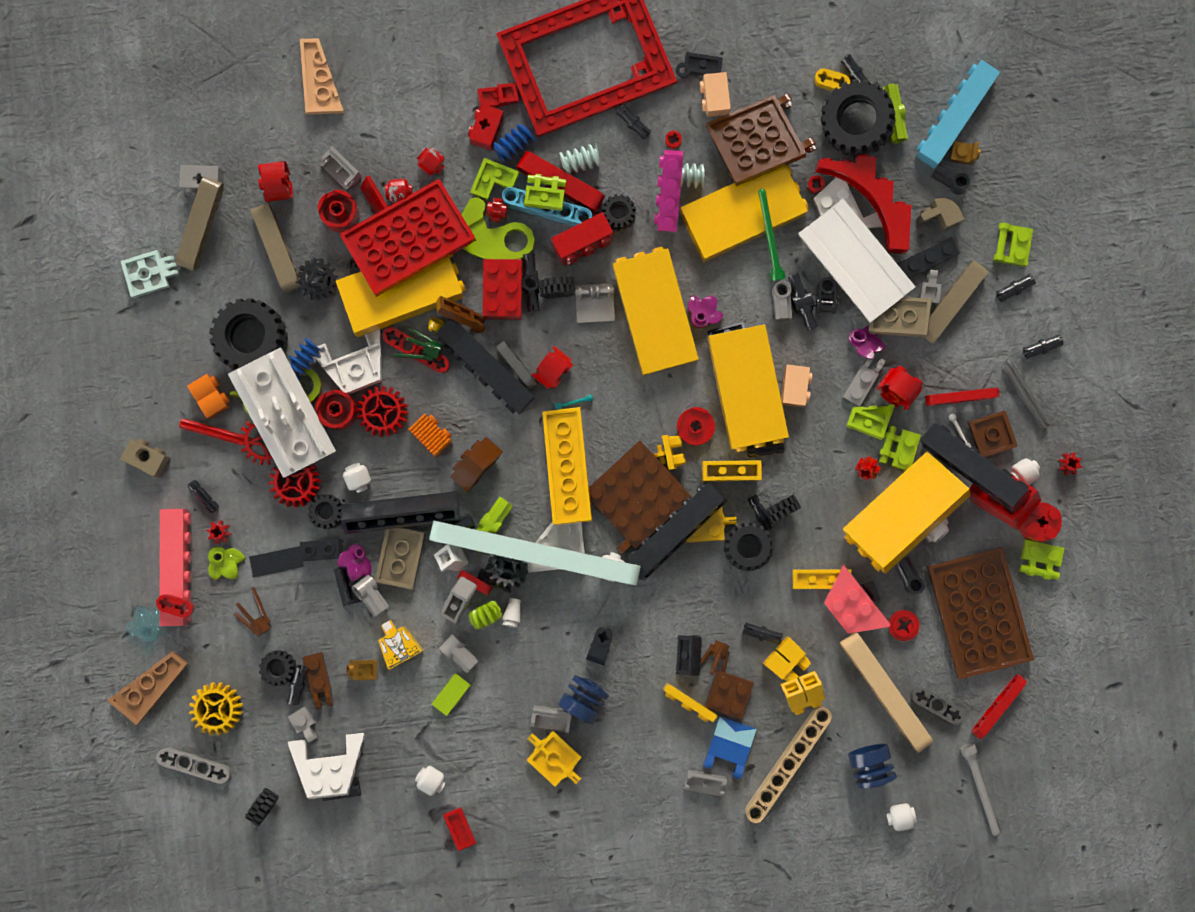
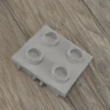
M613 283L575 285L577 323L615 321Z

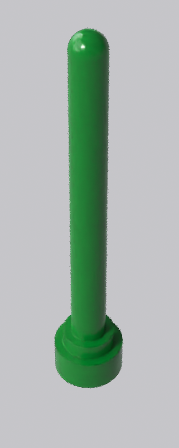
M760 189L758 194L772 263L770 278L771 281L786 278L785 270H782L779 264L765 189Z

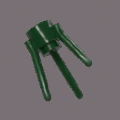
M409 327V331L427 342L423 343L407 337L406 340L424 347L423 353L426 355L394 354L395 357L433 361V358H439L442 345L438 341L432 340L421 332Z

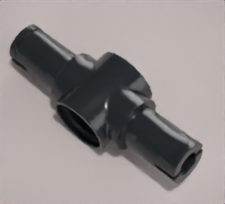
M535 253L529 254L530 260H528V254H523L524 272L522 284L525 295H527L528 312L533 311V305L534 311H540L538 300L540 280L535 266ZM533 277L536 279L535 287H527L526 281L528 278Z
M799 273L789 276L788 279L793 290L791 303L794 311L802 315L807 331L818 327L812 313L815 303L811 292L804 289Z

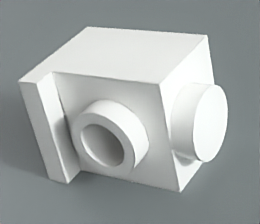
M448 544L434 554L441 571L446 569L459 571L469 563L462 547Z

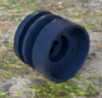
M574 675L572 680L579 684L578 687L569 683L568 687L574 694L564 693L558 705L573 716L593 725L599 715V712L593 708L594 704L603 707L604 703L598 697L607 700L609 694L595 682Z
M888 744L869 745L848 753L851 767L861 768L853 774L854 778L858 779L855 782L857 788H875L892 782L897 778L896 772L891 771L894 769V765L884 763L891 758Z

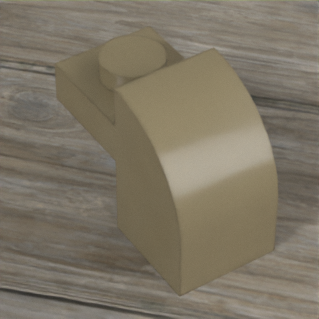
M946 198L935 199L930 204L931 207L920 211L921 214L916 218L919 226L937 218L942 231L959 225L965 220L957 204Z

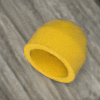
M431 317L428 323L429 331L434 330L436 334L445 323L438 318Z

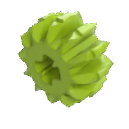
M490 601L471 611L468 616L474 628L479 630L501 619L502 613L496 601Z

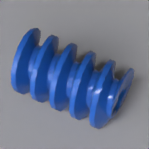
M521 124L516 125L517 130L511 129V135L506 133L505 139L499 138L500 145L496 142L493 143L496 154L505 164V158L512 160L511 153L516 156L518 155L517 148L524 151L522 144L529 147V139L533 142L536 141L531 132Z
M307 338L304 339L307 344L306 346L299 345L302 351L294 350L296 357L289 356L291 360L290 365L299 382L301 381L299 374L306 375L304 368L311 369L309 362L317 363L314 356L317 358L322 357L319 353L322 350Z

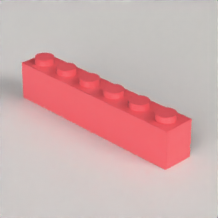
M160 509V596L170 594L191 601V591L189 590V583L191 582V572L189 571V563L191 562V552H189V544L191 543V533L189 532L191 514L187 509ZM168 598L166 600H162L164 608L166 606L173 607V604L168 602ZM187 604L185 606L178 605L177 607L183 610V614L189 611V608L186 607ZM160 611L159 626L188 625L191 616L181 618Z

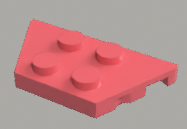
M843 565L824 604L848 634L889 627L891 625L845 565Z

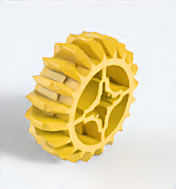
M213 682L210 684V687L206 684L203 686V690L198 689V695L192 696V699L196 702L189 704L190 707L194 708V710L189 711V714L195 715L191 721H198L195 727L203 726L201 732L205 733L208 730L209 735H213L215 732L217 735H221L222 731L227 733L229 728H235L234 722L240 721V718L236 715L243 714V711L238 710L239 707L243 706V703H237L241 696H234L237 692L236 689L229 691L231 686L226 685L224 687L223 682H220L218 685ZM211 693H218L223 695L224 697L217 701L214 698H210L208 695ZM203 702L207 708L205 714H203L202 711ZM228 702L230 705L229 717L227 716L228 713L225 709ZM220 704V705L218 706V707H219V709H218L219 711H218V712H215V713H212V712L214 711L213 708H215V707H213V706H216V705ZM213 717H216L219 720L221 719L224 723L213 724L208 720Z

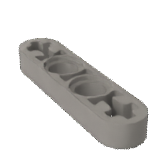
M163 748L156 756L157 762L164 767L215 783H225L232 775V771L227 765L174 748ZM168 752L169 757L177 758L176 760L169 759L167 761H164L165 757H163L162 754ZM182 757L189 759L190 765L188 768L180 765ZM201 763H205L208 766L206 774L200 773L198 769ZM222 769L224 770V774H226V777H223L222 779H220V775L217 773H213L212 776H210L212 771L220 772Z

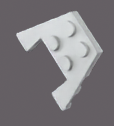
M835 178L813 198V203L820 216L844 199L869 230L882 228L877 213L863 218L847 183L843 180Z
M381 329L364 334L369 345L368 347L333 361L326 344L317 346L322 350L319 351L322 357L317 358L314 356V358L339 388L348 395L382 382Z
M364 733L346 735L347 754L342 756L307 759L306 740L288 742L308 799L349 794L356 763L360 757L361 746L365 740Z

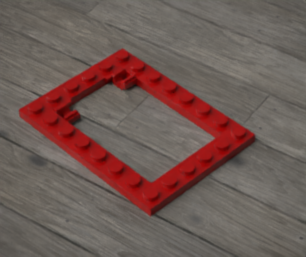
M581 0L496 33L537 138L677 84L676 77L644 0ZM620 8L621 11L614 12V10ZM608 13L612 24L617 23L618 20L623 18L624 20L627 19L629 24L632 23L645 54L643 56L644 61L630 67L634 78L547 111L522 45ZM645 69L646 74L640 76L639 71Z

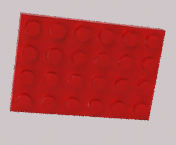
M440 179L340 233L341 238L376 297L477 241Z

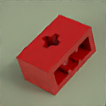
M481 104L480 109L477 108L474 119L476 121L474 126H470L468 137L472 145L492 151L493 143L497 139L504 119L503 110Z

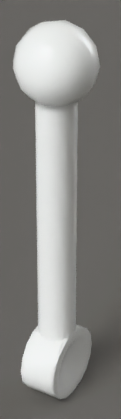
M950 414L949 420L953 422L959 436L966 442V445L971 448V444L967 443L956 421V415Z

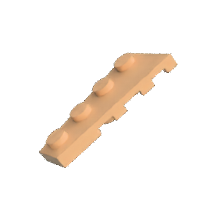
M319 38L300 39L306 115L344 113Z

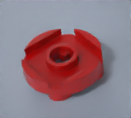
M701 407L687 409L678 418L676 426L678 436L689 445L698 446L705 444L711 439L715 431L713 417L706 409ZM695 421H698V425L701 426V430L697 429V431L695 432L693 431V428L690 427V424H694Z

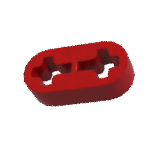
M463 569L457 576L458 579L464 577L476 584V589L488 596L493 589L491 585Z
M170 594L161 595L156 600L158 610L177 617H190L195 610L194 604L191 601ZM168 598V602L172 603L173 607L166 606L164 608L162 600H166ZM187 604L186 607L189 608V611L183 614V610L177 607L178 605L185 606Z

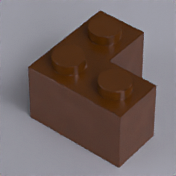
M487 437L481 442L477 440L472 445V450L467 449L460 457L462 461L459 460L452 468L454 472L450 478L466 492L470 491L479 482L484 473L496 463L503 453Z

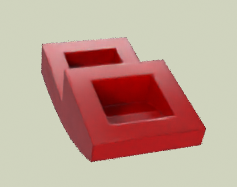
M516 83L497 84L496 87L477 89L479 108L481 104L500 107L519 101Z

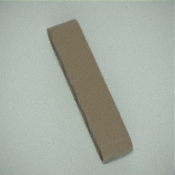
M208 177L202 178L176 257L177 265L194 272L199 268L224 191L223 183Z
M268 202L251 209L252 216L283 293L287 294L297 290L301 286V284L296 283L300 277L296 276V267L270 203Z
M974 259L930 314L928 337H924L933 344L987 275L988 270Z

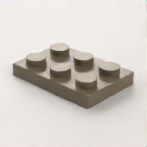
M902 297L870 322L869 334L928 337L932 299Z
M404 528L386 529L375 582L413 590L425 533Z

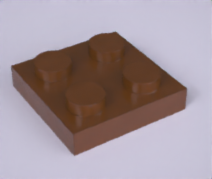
M1006 410L967 422L975 447L983 457L1018 447Z
M717 669L704 706L742 719L754 682Z

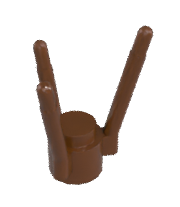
M252 587L251 590L263 619L258 617L254 620L240 603H236V606L251 623L247 622L236 612L234 616L249 628L253 634L259 637L271 628L268 625L271 621L265 613L256 589Z
M717 640L714 645L710 644L709 649L701 658L700 667L711 652H713L712 656L716 658L710 675L714 674L720 659H723L721 671L725 672L730 654L728 651L730 646Z

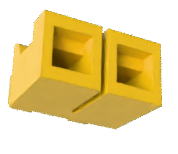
M788 636L776 647L778 652L773 651L763 662L779 678L786 681L798 679L799 676L792 671L796 664L802 670L807 669L811 664L805 656L806 653Z
M815 671L800 676V683L795 678L781 684L786 701L792 713L794 712L796 715L804 713V708L808 706L814 708L822 706V701L825 700L822 683Z

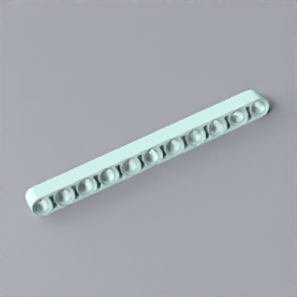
M433 521L429 539L431 541L631 585H637L641 566L438 521Z

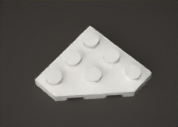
M552 521L535 543L585 554L582 522L553 525ZM527 562L528 573L558 569Z

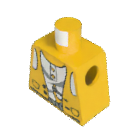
M391 620L381 625L386 636L378 641L388 670L424 651L405 626L396 630Z

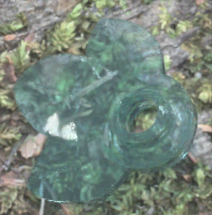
M136 606L134 621L125 624L126 630L132 636H140L143 641H154L159 635L160 610L155 607L150 612L143 606ZM149 628L152 630V634L150 636L147 634V630Z

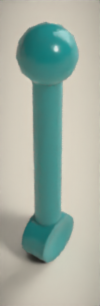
M587 395L585 398L562 404L556 403L555 409L560 410L562 407L585 401L591 402L593 401V396Z

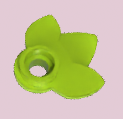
M213 547L208 553V560L210 562L208 573L214 580L219 579L221 575L228 579H237L238 567L236 564L242 562L245 556L235 548L225 550L223 547ZM219 553L222 558L217 560L214 558V555Z

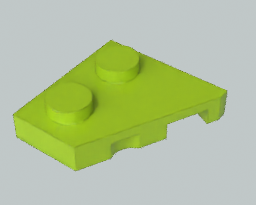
M895 405L869 406L867 408L853 407L846 427L882 440Z

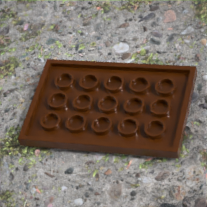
M1003 547L927 566L957 679L1034 660Z

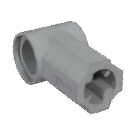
M780 281L773 286L771 291L774 300L775 320L792 319L791 286L786 281ZM778 286L785 288V295H780L777 292Z
M367 575L353 585L352 590L358 599L364 601L375 617L389 607V605L377 590L378 586L375 580Z
M452 634L439 649L468 673L478 660L464 647V643Z

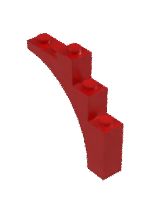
M870 154L857 155L853 162L847 159L833 161L831 158L819 160L815 165V173L830 175L845 181L856 188L872 205L882 224L887 253L905 254L909 250L912 205H907L902 201L893 203L894 181H889L888 178L883 177L875 179L876 157H871Z

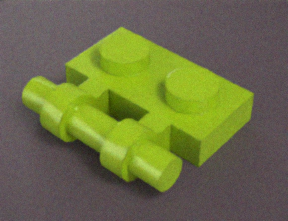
M536 174V176L528 175L527 183H534V186L526 185L524 206L562 211L565 190L557 188L558 186L565 187L566 179H559L557 176H553V178L542 177V174ZM541 184L551 185V188H543L540 186Z
M889 426L888 432L884 436L885 443L883 449H880L879 455L881 456L879 462L886 464L888 458H891V467L906 471L913 464L921 435L902 429L900 436L895 435L897 427ZM893 442H897L895 453L890 451Z
M1024 540L1021 559L1028 560V565L1021 564L1019 571L1032 577L1037 575L1042 576L1046 580H1058L1060 573L1053 571V566L1061 567L1064 548ZM1036 562L1045 564V568H1036Z

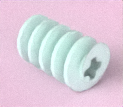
M596 143L595 149L589 144L587 151L582 146L580 153L574 148L573 155L567 150L566 157L561 152L559 153L563 169L570 175L571 169L578 173L579 167L585 171L586 165L593 169V163L600 167L601 160Z
M685 163L682 168L681 187L686 182L689 188L693 182L695 188L701 183L703 189L705 176L703 164H700L697 169L696 164L693 163L691 169H689L688 163Z

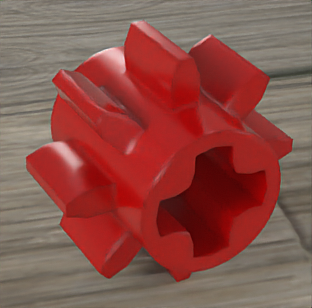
M494 198L493 202H488L486 215L491 217V222L500 223L501 218L506 219L507 204H503V199Z
M1075 452L1070 453L1069 456L1067 453H1063V459L1057 460L1060 466L1058 470H1063L1065 476L1069 475L1070 472L1072 475H1076V470L1083 468L1080 465L1082 458L1075 457ZM1069 461L1072 462V464L1070 465V467H1068V465H1067V464L1069 463Z
M870 456L865 459L860 458L855 467V470L859 471L858 477L866 481L871 478L876 479L881 469L880 466H877L878 460Z
M219 520L218 525L215 522H211L212 527L206 529L210 533L208 540L215 539V544H219L220 540L227 543L226 538L228 535H232L228 530L230 525L223 526L224 522L222 520ZM216 531H222V535L216 534Z

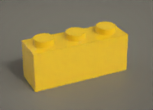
M761 460L703 461L701 463L702 482L762 480Z

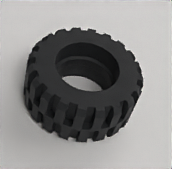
M858 79L852 80L853 83L851 84L844 82L840 89L836 87L832 90V96H827L825 100L826 105L822 106L821 110L822 129L828 142L837 151H841L844 155L851 154L853 157L869 154L872 151L875 153L879 151L881 145L885 146L887 144L888 138L892 136L894 132L893 127L896 124L895 109L887 91L881 89L879 84H871L870 80L865 79L863 82H859ZM863 102L870 104L876 111L874 126L866 133L860 135L846 133L840 123L844 110L854 103Z
M240 298L236 299L234 304L229 302L225 304L227 307L225 310L219 309L217 313L220 315L217 319L214 317L211 322L214 324V328L209 330V334L212 335V338L209 340L210 345L214 347L213 352L222 363L234 370L279 348L286 350L287 344L285 339H288V333L285 331V322L281 320L282 317L273 308L260 300L255 301L253 298L243 300ZM255 319L260 321L265 328L264 341L257 350L246 354L241 353L233 344L234 331L242 322Z

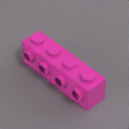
M664 150V156H660L659 167L662 168V175H658L657 187H661L660 194H656V206H659V212L655 213L654 224L657 225L658 231L677 232L683 151Z

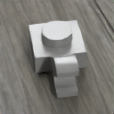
M930 269L927 272V282L921 283L919 298L932 299V304H939L942 284H936L938 270Z
M307 706L288 716L297 734L303 731L308 743L318 738L311 727L316 722Z

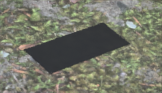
M300 546L249 556L253 577L304 567L300 556Z

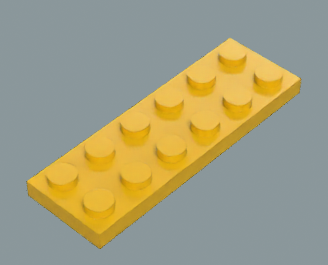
M581 408L544 411L542 414L553 525L592 521Z

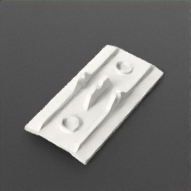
M844 199L840 200L826 213L798 233L869 322H872L915 288V285Z
M282 348L228 374L283 478L336 451Z

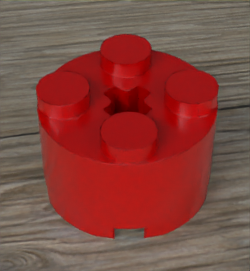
M286 161L258 164V171L261 179H258L260 190H264L265 202L293 198L292 181L290 182L289 175L291 174Z
M332 190V192L326 193L320 198L317 208L323 223L330 230L342 233L357 224L360 215L359 207L349 193L343 190Z
M555 345L552 347L554 352L549 351L537 366L536 370L538 373L535 374L533 372L531 374L533 378L547 389L551 387L555 389L562 380L559 378L562 373L567 374L574 365L571 363L572 359Z
M897 366V368L889 369L876 389L877 391H882L880 396L888 403L895 405L897 408L899 405L904 406L903 410H908L921 393L923 382L919 378L909 375L902 366Z
M341 390L328 391L322 394L316 402L315 410L319 421L333 430L348 429L355 422L358 415L356 411L358 406L355 400ZM338 407H339V409H340V412H339V413L333 411L334 408H338Z
M1040 502L1020 527L1019 531L1025 539L1039 542L1054 539L1061 530V513L1053 505Z

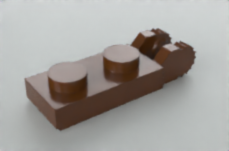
M439 296L437 299V313L443 317L455 320L459 324L471 327V330L476 333H481L485 330V321L482 315L448 298Z
M323 652L302 657L304 665L308 667L306 674L315 707L317 709L322 708L319 693L324 691L328 706L334 705L331 693L332 687Z

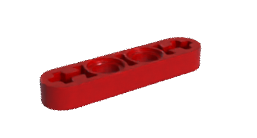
M389 327L383 332L384 341L404 354L420 355V352L424 350V347L414 343L412 350H404L403 344L407 341L406 338L410 336L396 328ZM395 332V336L401 340L399 346H396L398 342L394 339L388 341L389 337L387 335L389 333ZM442 354L436 360L439 362L445 360L444 364L446 367H441L440 369H437L438 365L434 362L430 365L431 361L415 359L440 374L447 372L450 368L449 360Z
M999 388L925 396L926 406L995 399L1000 397Z
M1017 674L1011 679L975 724L971 733L978 739H982L990 731L1025 687L1027 681L1022 676Z

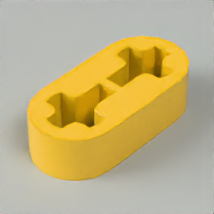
M824 68L819 69L814 77L816 86L829 91L834 90L836 87L840 89L841 87L837 83L840 80H843V83L847 82L850 84V79L847 75ZM822 74L825 75L824 82H821L820 77L822 76Z

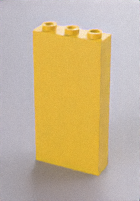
M789 165L739 186L733 183L680 208L679 213L703 263L766 234L758 194L760 189H765L773 230L807 214V209L809 208L807 201L801 198L799 193L800 187L796 181H793Z
M658 247L652 249V253L649 254L639 252L634 254V258L627 259L626 257L615 259L616 263L612 264L642 376L699 360L669 249Z
M453 255L377 297L374 295L362 272L336 280L355 335L361 337L364 334L372 333L378 329L436 309L439 296L454 302L465 298L463 292L466 289L463 281H458L456 276L459 274L456 263L452 264L450 257H453Z
M763 324L708 336L707 340L730 449L740 452L747 450V446L754 445V448L766 446L765 442L773 441V444L785 442L784 438H788L789 435L766 325Z
M926 452L843 528L844 539L850 545H856L859 554L863 558L868 557L872 561L871 565L877 571L882 570L886 574L970 497V489L930 453Z

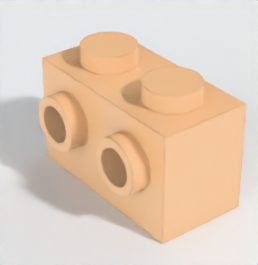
M727 73L704 74L703 80L700 81V92L704 93L705 99L702 100V110L706 111L707 117L729 114L731 107Z
M786 365L784 367L781 393L782 405L803 408L806 406V403H809L810 392H807L808 384L812 382V373H809L810 367Z

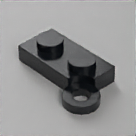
M686 52L685 61L679 63L676 67V74L680 78H686L690 74L704 76V74L721 73L723 57ZM680 68H686V73H681Z

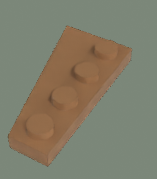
M173 651L107 701L135 725H138L189 663Z

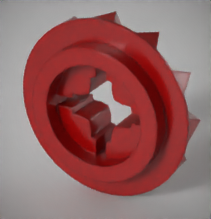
M900 610L894 612L889 618L891 624L888 627L890 634L897 640L909 641L917 635L920 625L914 613ZM899 619L903 622H908L906 625L907 631L898 629L901 625Z

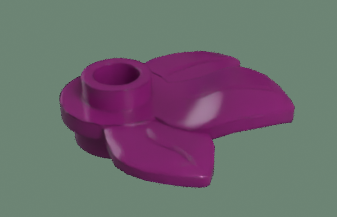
M694 295L690 297L688 310L692 314L691 322L696 328H704L708 324H717L721 321L723 313L716 310L717 299L715 296H707L702 300ZM698 316H701V317H703L704 319H703V320H699V319H698Z
M869 326L863 329H855L849 334L848 340L850 344L855 346L857 353L864 358L872 359L874 353L881 352L886 348V345L876 337L877 334H869Z
M360 544L351 545L346 552L341 553L339 556L338 566L347 567L351 581L359 579L362 574L370 576L372 570L371 563L365 556V550Z

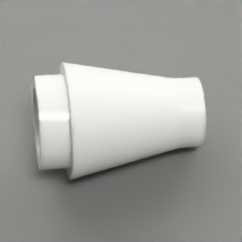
M509 598V603L502 617L504 626L518 628L521 600Z

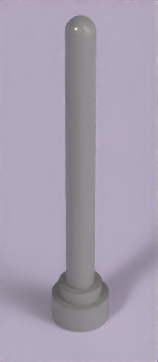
M975 744L964 745L960 747L961 754L969 762L992 834L998 836L1000 830L975 758L977 757Z

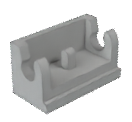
M333 146L320 159V165L346 191L362 177L359 171Z
M534 705L530 726L569 733L572 714L562 709Z
M687 770L684 789L724 796V786L727 779L725 776Z

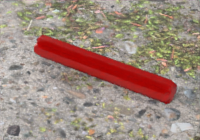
M182 418L179 423L181 429L238 444L240 441H244V438H239L237 433Z

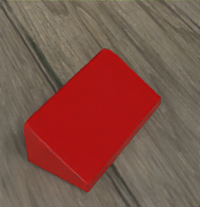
M369 175L366 176L360 188L376 214L387 208L388 205Z

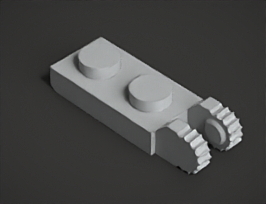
M875 354L872 359H866L865 363L860 366L842 397L857 407H860L885 362L883 359L879 360L874 371L868 368Z

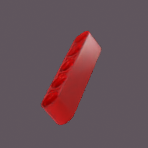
M525 151L516 166L520 172L527 176L542 174V177L553 178V176H557L559 179H566L565 187L558 186L557 189L565 190V198L581 207L589 209L592 213L597 212L605 198V195L597 189L529 151Z

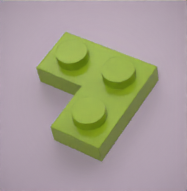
M484 158L470 194L488 201L495 184L504 188L514 187L520 173L517 170Z

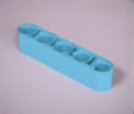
M508 187L502 193L503 202L507 204L508 208L552 221L576 226L582 223L578 219L581 215H586L589 219L592 218V213L589 209L563 202L562 211L569 210L571 212L567 217H563L560 214L562 211L559 210L545 212L542 208L524 206L526 191L514 187ZM513 194L516 196V199L508 201L506 199L507 196Z

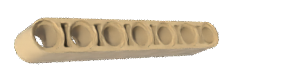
M857 632L852 633L840 642L841 647L915 752L918 754L934 743L929 733Z
M820 706L812 710L747 804L745 814L751 822L759 823L764 819L829 725L832 715L825 707ZM820 711H825V719L818 721L817 714ZM809 727H814V735L811 737L806 736V730ZM798 743L804 745V749L800 753L795 752V746ZM787 759L793 761V765L789 769H785L783 766ZM777 775L781 776V783L774 785L772 779ZM764 792H770L771 794L770 799L767 801L761 800V795ZM753 808L760 810L759 815L756 817L750 816V811Z

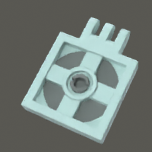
M155 250L121 261L131 297L136 298L169 288L167 278L179 274L178 270L170 271V269L177 267L176 263L168 264V262L175 260L174 256L161 258L160 252Z

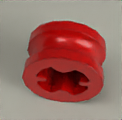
M672 130L666 134L665 144L667 147L676 149L681 145L682 136L678 131ZM673 135L677 136L676 140L679 139V141L671 144V140H668V138H672Z
M819 175L812 176L807 182V190L812 194H819L825 186L824 179ZM812 181H814V183H815L816 181H818V182L820 183V184L818 185L820 188L818 189V188L816 187V188L814 189V188L812 187V185H813V182H812Z

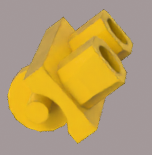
M662 436L665 451H663L662 445H657L658 453H655L654 456L659 458L662 464L666 463L664 457L666 456L669 470H676L677 467L686 464L683 453L674 455L673 448L682 446L681 437Z

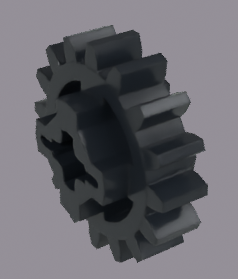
M314 258L311 262L309 260L304 262L305 266L301 265L299 267L302 272L296 273V276L300 277L296 283L301 284L298 288L299 291H305L303 296L310 294L311 300L315 299L316 296L318 300H322L323 297L328 298L329 293L335 292L332 287L337 286L334 279L338 278V276L333 275V272L336 270L335 268H329L331 263L324 264V259H320L317 263L316 258ZM322 276L318 282L311 283L316 277Z
M493 554V557H489L486 565V576L491 577L490 583L496 582V588L501 585L504 591L506 587L513 590L514 585L519 588L521 582H525V576L528 574V570H526L528 564L523 563L522 560Z

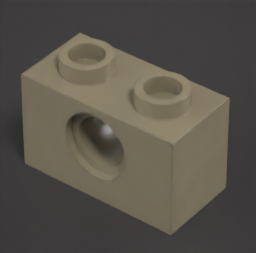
M138 438V440L130 439L120 460L154 477L160 478L171 457L165 455L166 451L159 447H155V449L149 447V442ZM148 452L150 457L147 461H144L143 455Z

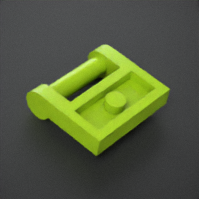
M999 223L998 230H1000L993 261L1026 267L1028 265L1033 229L1014 226L1009 223ZM1007 232H1010L1012 234L1008 256H1005Z

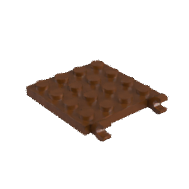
M785 94L778 99L775 95H772L705 123L706 129L736 186L806 157V152L811 153L816 150L814 146L816 142L813 137L803 142L799 141L783 109L792 107L790 102L792 98L789 94Z
M641 440L589 487L590 504L594 503L626 538L616 548L621 554L631 545L635 549L641 545L647 537L655 532L659 525L669 519V516L674 511L679 510L683 506L686 499L692 497Z

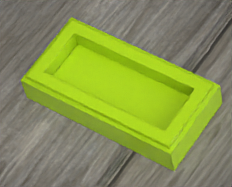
M455 673L433 701L432 705L447 716L471 684Z

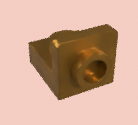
M954 141L949 161L972 165L980 156L979 142L968 144Z
M349 660V664L346 666V674L350 680H377V660Z

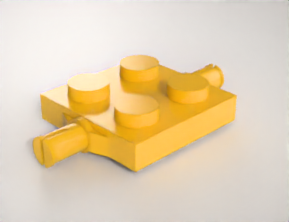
M721 507L686 543L724 541L725 525H737V521H733L737 520L736 516L725 517Z
M552 731L541 741L533 733L527 738L535 746L534 752L527 758V761L552 785L556 787L567 776L575 784L580 781L581 777L573 769L582 757L555 731Z

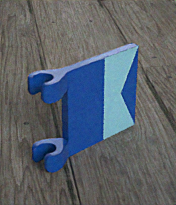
M719 716L703 766L711 769L715 756L736 763L733 777L741 779L756 729Z

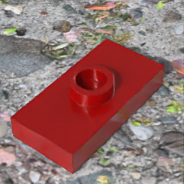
M462 807L443 814L458 852L477 843Z

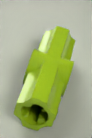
M888 84L881 89L887 91L888 96L893 102L896 124L893 127L894 132L890 136L891 143L898 144L908 140L905 125L906 109L904 104H901L898 84Z
M499 497L491 510L483 516L477 526V530L496 534L513 505Z

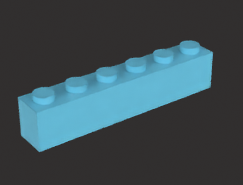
M983 60L978 65H972L967 73L970 75L967 80L963 79L957 88L960 90L957 96L953 94L947 102L950 105L947 111L944 109L937 117L939 120L938 124L931 126L927 132V135H929L926 141L922 140L916 150L919 152L916 158L933 169L936 168L1000 71Z

